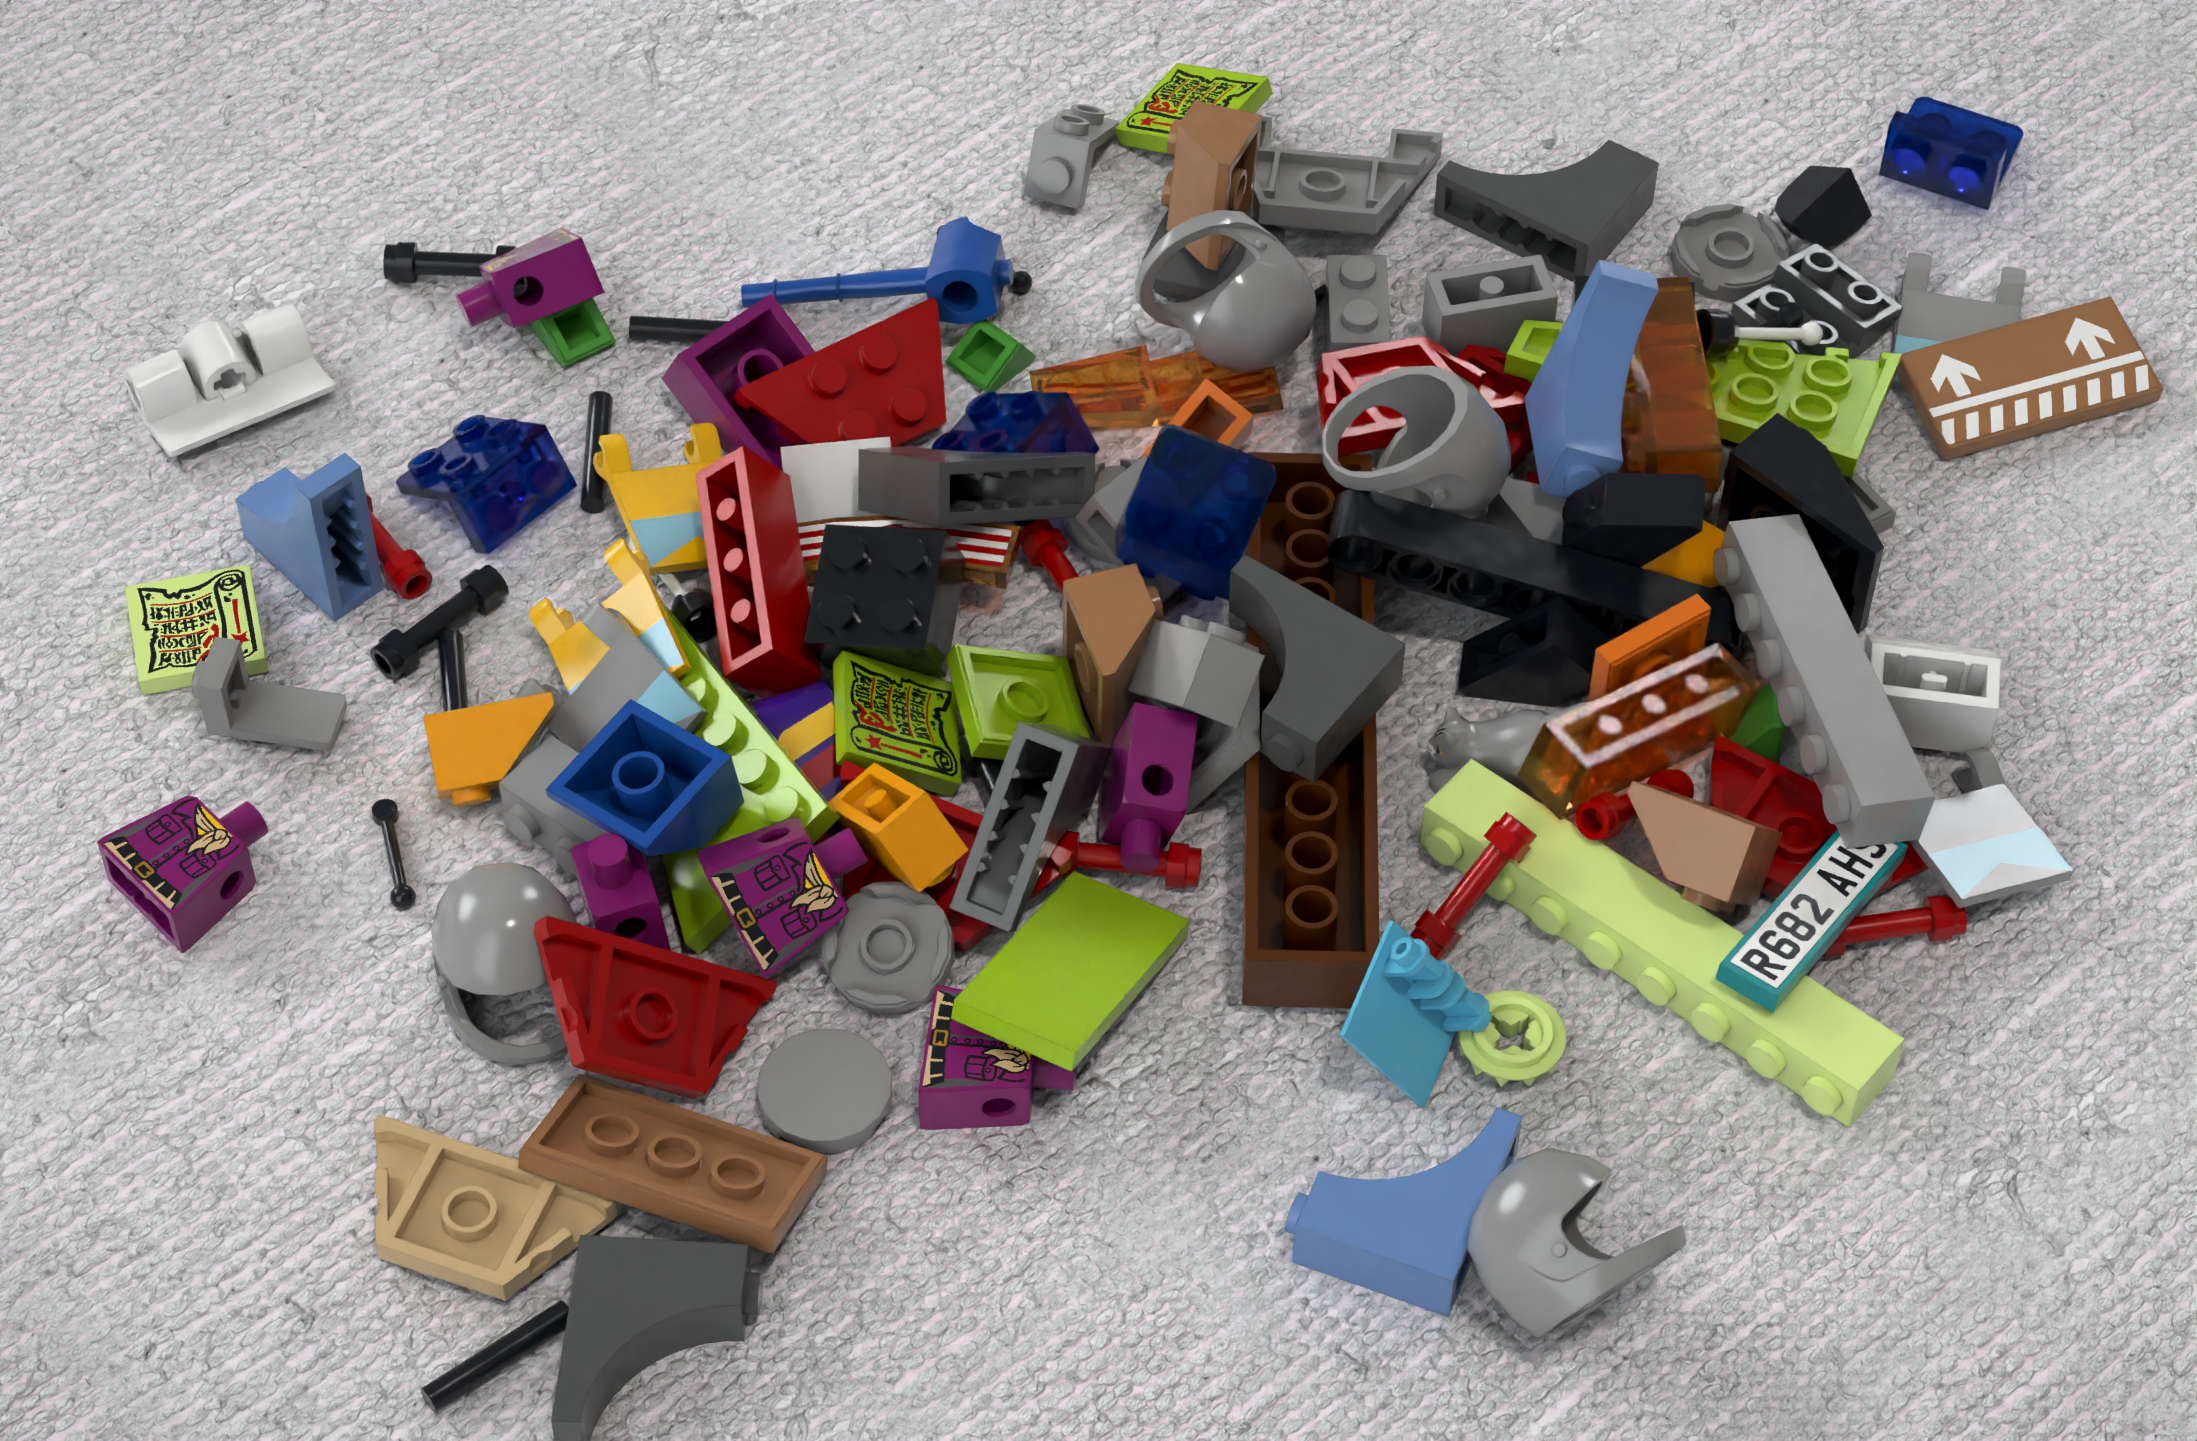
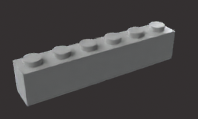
M1793 514L1729 521L1721 548L1717 549L1714 554V574L1719 585L1726 587L1734 604L1735 619L1739 629L1742 632H1747L1753 645L1760 675L1765 679L1768 678L1778 699V712L1781 721L1785 726H1790L1800 747L1802 766L1807 774L1813 775L1821 792L1823 809L1827 820L1831 824L1836 825L1846 849L1919 840L1936 796L1800 515Z

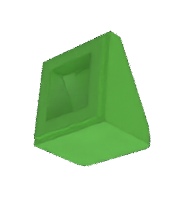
M593 298L531 322L535 334L562 368L570 366L616 343Z
M984 319L974 322L945 363L991 395L1028 367L1036 356L1023 344L989 320Z
M1770 682L1733 711L1730 717L1729 740L1778 764L1785 725L1779 716L1778 699Z

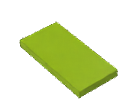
M1073 871L954 999L951 1019L1068 1071H1073L1186 940L1190 920Z

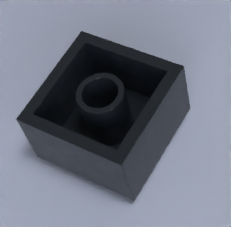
M826 524L804 638L805 645L826 670H833V662L844 650L928 676L946 677L948 669L946 657L952 646L967 559L946 530Z

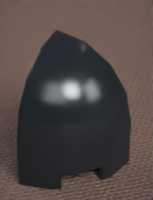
M1809 166L1777 198L1774 209L1783 225L1792 234L1806 243H1817L1820 246L1840 243L1851 236L1872 216L1851 168Z

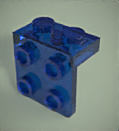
M1919 97L1913 102L1908 114L1900 111L1895 112L1888 127L1879 175L1989 210L2021 145L2023 130L2017 125L1929 97Z
M1038 391L1002 394L986 392L975 397L968 403L965 408L966 413L949 432L940 436L932 445V449L994 453L1087 452L1096 454L1100 450L1068 392L1040 393ZM1039 519L1014 521L1016 526H1027Z
M475 415L460 422L453 429L452 433L454 436L438 448L426 450L415 456L407 465L409 470L396 480V485L402 494L447 501L475 552L488 555L578 486L545 424L522 422L516 419L485 417L484 415Z
M1165 425L1157 435L1115 529L1116 557L1122 559L1124 565L1136 563L1141 576L1156 578L1158 574L1181 582V586L1185 591L1198 598L1212 601L1217 596L1229 601L1230 571L1241 560V556L1276 483L1277 473L1274 465L1177 425Z

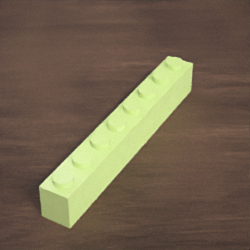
M1471 759L1424 805L1420 845L1426 848L1430 855L1439 863L1453 866L1464 874L1467 873L1490 843L1484 837V834L1495 820L1499 821L1505 812H1508L1537 835L1530 844L1531 849L1520 863L1510 859L1485 891L1489 896L1497 900L1506 901L1529 916L1542 931L1564 939L1582 951L1589 961L1598 968L1610 970L1638 988L1640 993L1651 1003L1665 1006L1691 1023L1695 1030L1704 1038L1721 1043L1747 1060L1749 1065L1760 1075L1766 1078H1774L1803 1097L1804 1101L1816 1112L1830 1115L1849 1128L1895 1076L1904 1043L1903 1037L1807 975L1803 977L1774 1012L1769 1011L1716 980L1720 963L1744 937V934L1699 905L1682 899V894L1600 841L1584 837L1577 826L1475 760Z

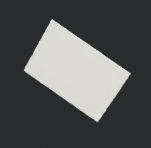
M890 437L780 447L783 472L790 475L798 527L836 521L899 519L858 510L859 449L891 447Z

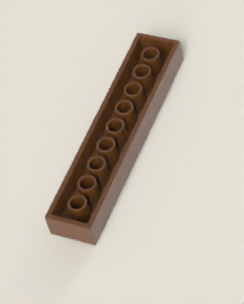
M1248 452L1246 555L1375 626L1374 580L1336 568L1326 555L1334 499L1339 493L1350 488L1339 484L1329 475L1323 464L1322 454ZM1349 454L1338 457V461L1347 470L1372 472V455ZM1245 623V635H1247L1245 642L1258 647L1259 653L1265 655L1259 670L1261 744L1262 712L1273 699L1282 678L1278 664L1264 640ZM1376 714L1315 783L1310 782L1293 771L1289 772L1278 768L1267 756L1260 753V750L1244 763L1242 1006L1351 1008L1380 942Z

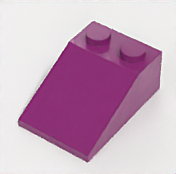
M771 293L679 353L661 379L695 424L712 423L715 425L721 448L729 454L743 445L783 471L780 447L795 445L777 433L781 428L752 406L746 410L737 403L733 395L740 387L804 358L815 351Z

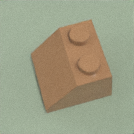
M1195 100L1182 120L1175 119L1173 121L1168 136L1167 153L1175 155L1173 172L1170 171L1166 176L1161 196L1162 206L1169 207L1167 231L1172 230L1191 217L1216 210L1242 211L1250 217L1262 115ZM1213 234L1191 242L1185 248L1205 268L1218 271L1236 241L1228 236Z
M1136 563L1063 581V657H1068L1082 709L1095 741L1107 746H1111L1134 703L1145 704L1148 700L1129 692L1128 688L1155 619L1161 621L1164 619L1159 593L1154 585L1146 587Z
M1632 781L1627 794L1665 878L1685 886L1681 898L1714 911H1719L1720 909L1733 913L1736 904L1756 906L1783 832L1665 788Z

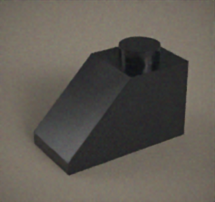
M1606 473L1582 489H1577L1566 498L1562 510L1564 523L1561 545L1641 568L1702 531L1706 479L1698 474Z
M1558 596L1464 641L1457 690L1465 697L1556 707L1582 694L1589 693L1595 650L1608 642V635L1562 597Z

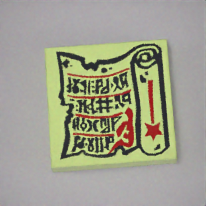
M249 564L125 587L138 680L142 695L192 686L195 667L199 661H206L215 637L240 640L248 676L269 672Z

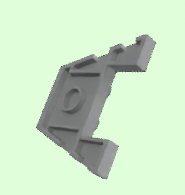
M1262 116L1251 208L1258 224L1275 225L1286 231L1308 228L1329 230L1342 236L1376 235L1440 159L1443 133L1392 128L1387 158L1269 147L1273 117Z

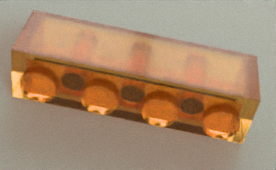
M1689 276L1656 278L1659 291L1652 302L1640 331L1629 368L1624 398L1622 399L1621 427H1632L1633 433L1627 434L1626 439L1629 472L1639 471V473L1698 474L1706 479L1705 493L1718 492L1722 444Z
M1716 643L1543 723L1517 776L1559 820H1562L1576 813L1579 806L1589 801L1592 796L1603 792L1618 793L1630 787L1632 781L1640 782L1656 772L1680 763L1713 747L1718 735L1727 739L1733 737L1759 691L1761 684L1719 643Z

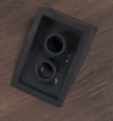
M1776 413L1729 452L1716 527L1726 532L1729 521L1799 514L1856 633L1859 634L1867 626L1884 546L1826 445L1818 441L1806 429L1798 427L1779 413Z

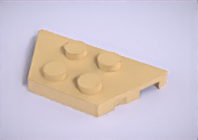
M378 1115L374 1122L377 1169H375V1195L377 1199L375 1244L379 1259L506 1301L578 1247L580 1235H594L618 1217L622 1209V1204L519 1169V1160L382 1115Z

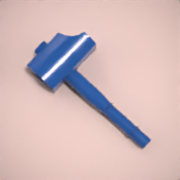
M961 217L939 228L928 267L873 271L842 276L838 273L833 277L789 281L774 279L773 282L742 285L741 298L744 308H750L771 293L780 305L830 300L843 302L844 299L927 293L928 299L934 297L938 304L939 321L952 324H968L987 319L998 312L1003 288L1013 284L1014 272L1011 259H1005L1001 236L974 225L969 221L968 217Z

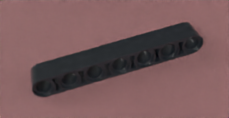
M1348 489L1339 493L1334 499L1326 555L1336 568L1345 572L1509 619L1560 596L1608 635V642L1691 596L1698 594L1711 607L1699 673L1714 676L1725 675L1735 671L1741 665L1744 632L1739 629L1736 623L1734 604L1726 592L1376 491Z

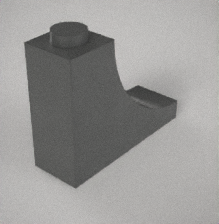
M1608 140L1597 151L1577 163L1538 174L1506 175L1489 173L1465 167L1449 160L1437 174L1434 215L1520 257L1541 254L1547 270L1574 282L1575 275L1590 276L1598 260L1605 261L1651 207L1654 200L1659 163L1611 140Z
M913 446L859 449V511L937 526L1076 517L1092 495L1095 494V454L968 452Z
M1244 555L1230 571L1229 612L1243 620L1264 640L1278 664L1282 678L1273 699L1262 712L1260 753L1267 756L1278 768L1284 771H1293L1310 782L1315 783L1401 686L1405 643L1251 557Z
M1019 721L949 908L1005 931L1016 932L1032 891L1057 843L1076 817L1092 807L1113 748L1056 725Z
M580 1235L551 1418L555 1441H590L598 1420L613 1397L627 1382L656 1361L684 1349L703 1344L745 1341L748 1314H760L763 1294V1274L751 1272L748 1244Z

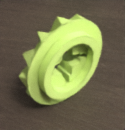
M1504 990L1485 995L1484 997L1489 1002V1011L1492 1014L1489 1025L1480 1032H1472L1471 1030L1459 1031L1460 1056L1467 1057L1470 1060L1475 1075L1483 1073L1496 1078L1500 1087L1509 1080H1522L1529 1087L1536 1077L1544 1073L1552 1075L1558 1061L1564 1055L1566 1046L1565 1026L1557 1011L1543 999L1522 991ZM1527 1029L1524 1034L1523 1050L1516 1045H1511L1506 1050L1503 1048L1500 1051L1498 1050L1500 1033L1511 1038L1517 1033L1522 1034Z

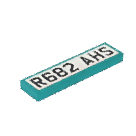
M1837 830L1723 959L1715 979L1769 1011L1774 1012L1903 862L1908 845L1896 842L1846 849Z

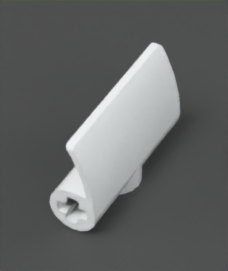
M290 302L240 322L239 329L233 332L230 331L227 324L221 321L201 323L184 336L180 347L181 353L173 349L123 370L126 387L137 411L157 442L170 457L182 454L336 390V383L325 373L313 357L306 327L298 311Z

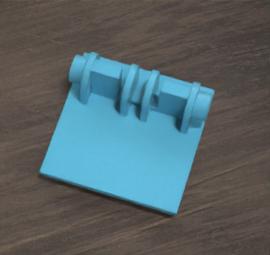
M1389 920L1339 1036L1419 1107H1425L1456 1032L1470 1030L1472 1032H1480L1489 1025L1492 1014L1489 1011L1488 1000L1479 993H1472L1466 987L1464 978L1459 973L1454 972L1447 962L1436 960L1430 954L1429 946L1423 940L1413 939L1394 920Z

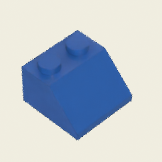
M632 699L615 714L545 789L548 798L608 833L621 836L627 844L648 856L703 848L744 803L731 755Z

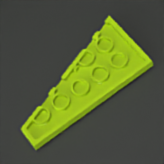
M1525 319L1506 354L1503 372L1533 383L1564 323ZM1641 330L1629 368L1622 409L1639 413L1650 419H1659L1688 429L1705 432L1713 437L1738 444L1776 413H1779L1798 427L1809 431L1818 441L1826 445L1842 475L1853 478L1897 375L1902 354L1881 352L1879 361L1850 359L1848 349L1826 347L1824 356L1795 354L1786 343L1740 339L1735 349L1726 356L1701 358L1692 352L1689 344L1660 341V332Z
M661 600L691 666V669L678 678V681L708 712L692 734L731 755L744 798V803L703 848L661 854L684 942L688 947L700 954L732 923V920L705 875L697 856L698 852L799 817L812 842L815 843L840 816Z

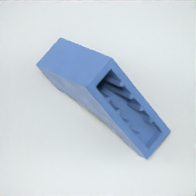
M1599 259L1524 399L1541 493L1566 499L1577 489H1582L1604 474L1617 473L1623 463L1621 420L1624 393L1640 331L1652 302L1659 291L1655 274Z
M343 453L303 480L284 467L264 481L254 484L247 492L235 499L244 539L334 622L384 589L361 466L346 453Z
M1496 1107L1482 1132L1461 1152L1440 1165L1409 1176L1371 1180L1336 1176L1319 1171L1309 1195L1298 1192L1287 1217L1285 1231L1294 1234L1292 1262L1449 1317L1472 1263L1467 1250L1472 1213L1488 1184L1513 1163L1518 1149L1522 1116Z

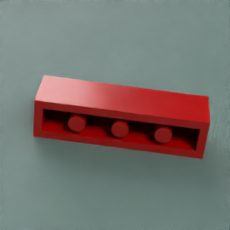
M742 445L697 472L695 476L723 676L759 698L766 699L809 685L821 678L818 659L804 643L810 603L790 475Z

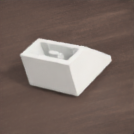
M1866 635L1864 650L1911 747L1965 753L1968 750L1982 747L1989 748L1999 711L2001 659L1993 650Z

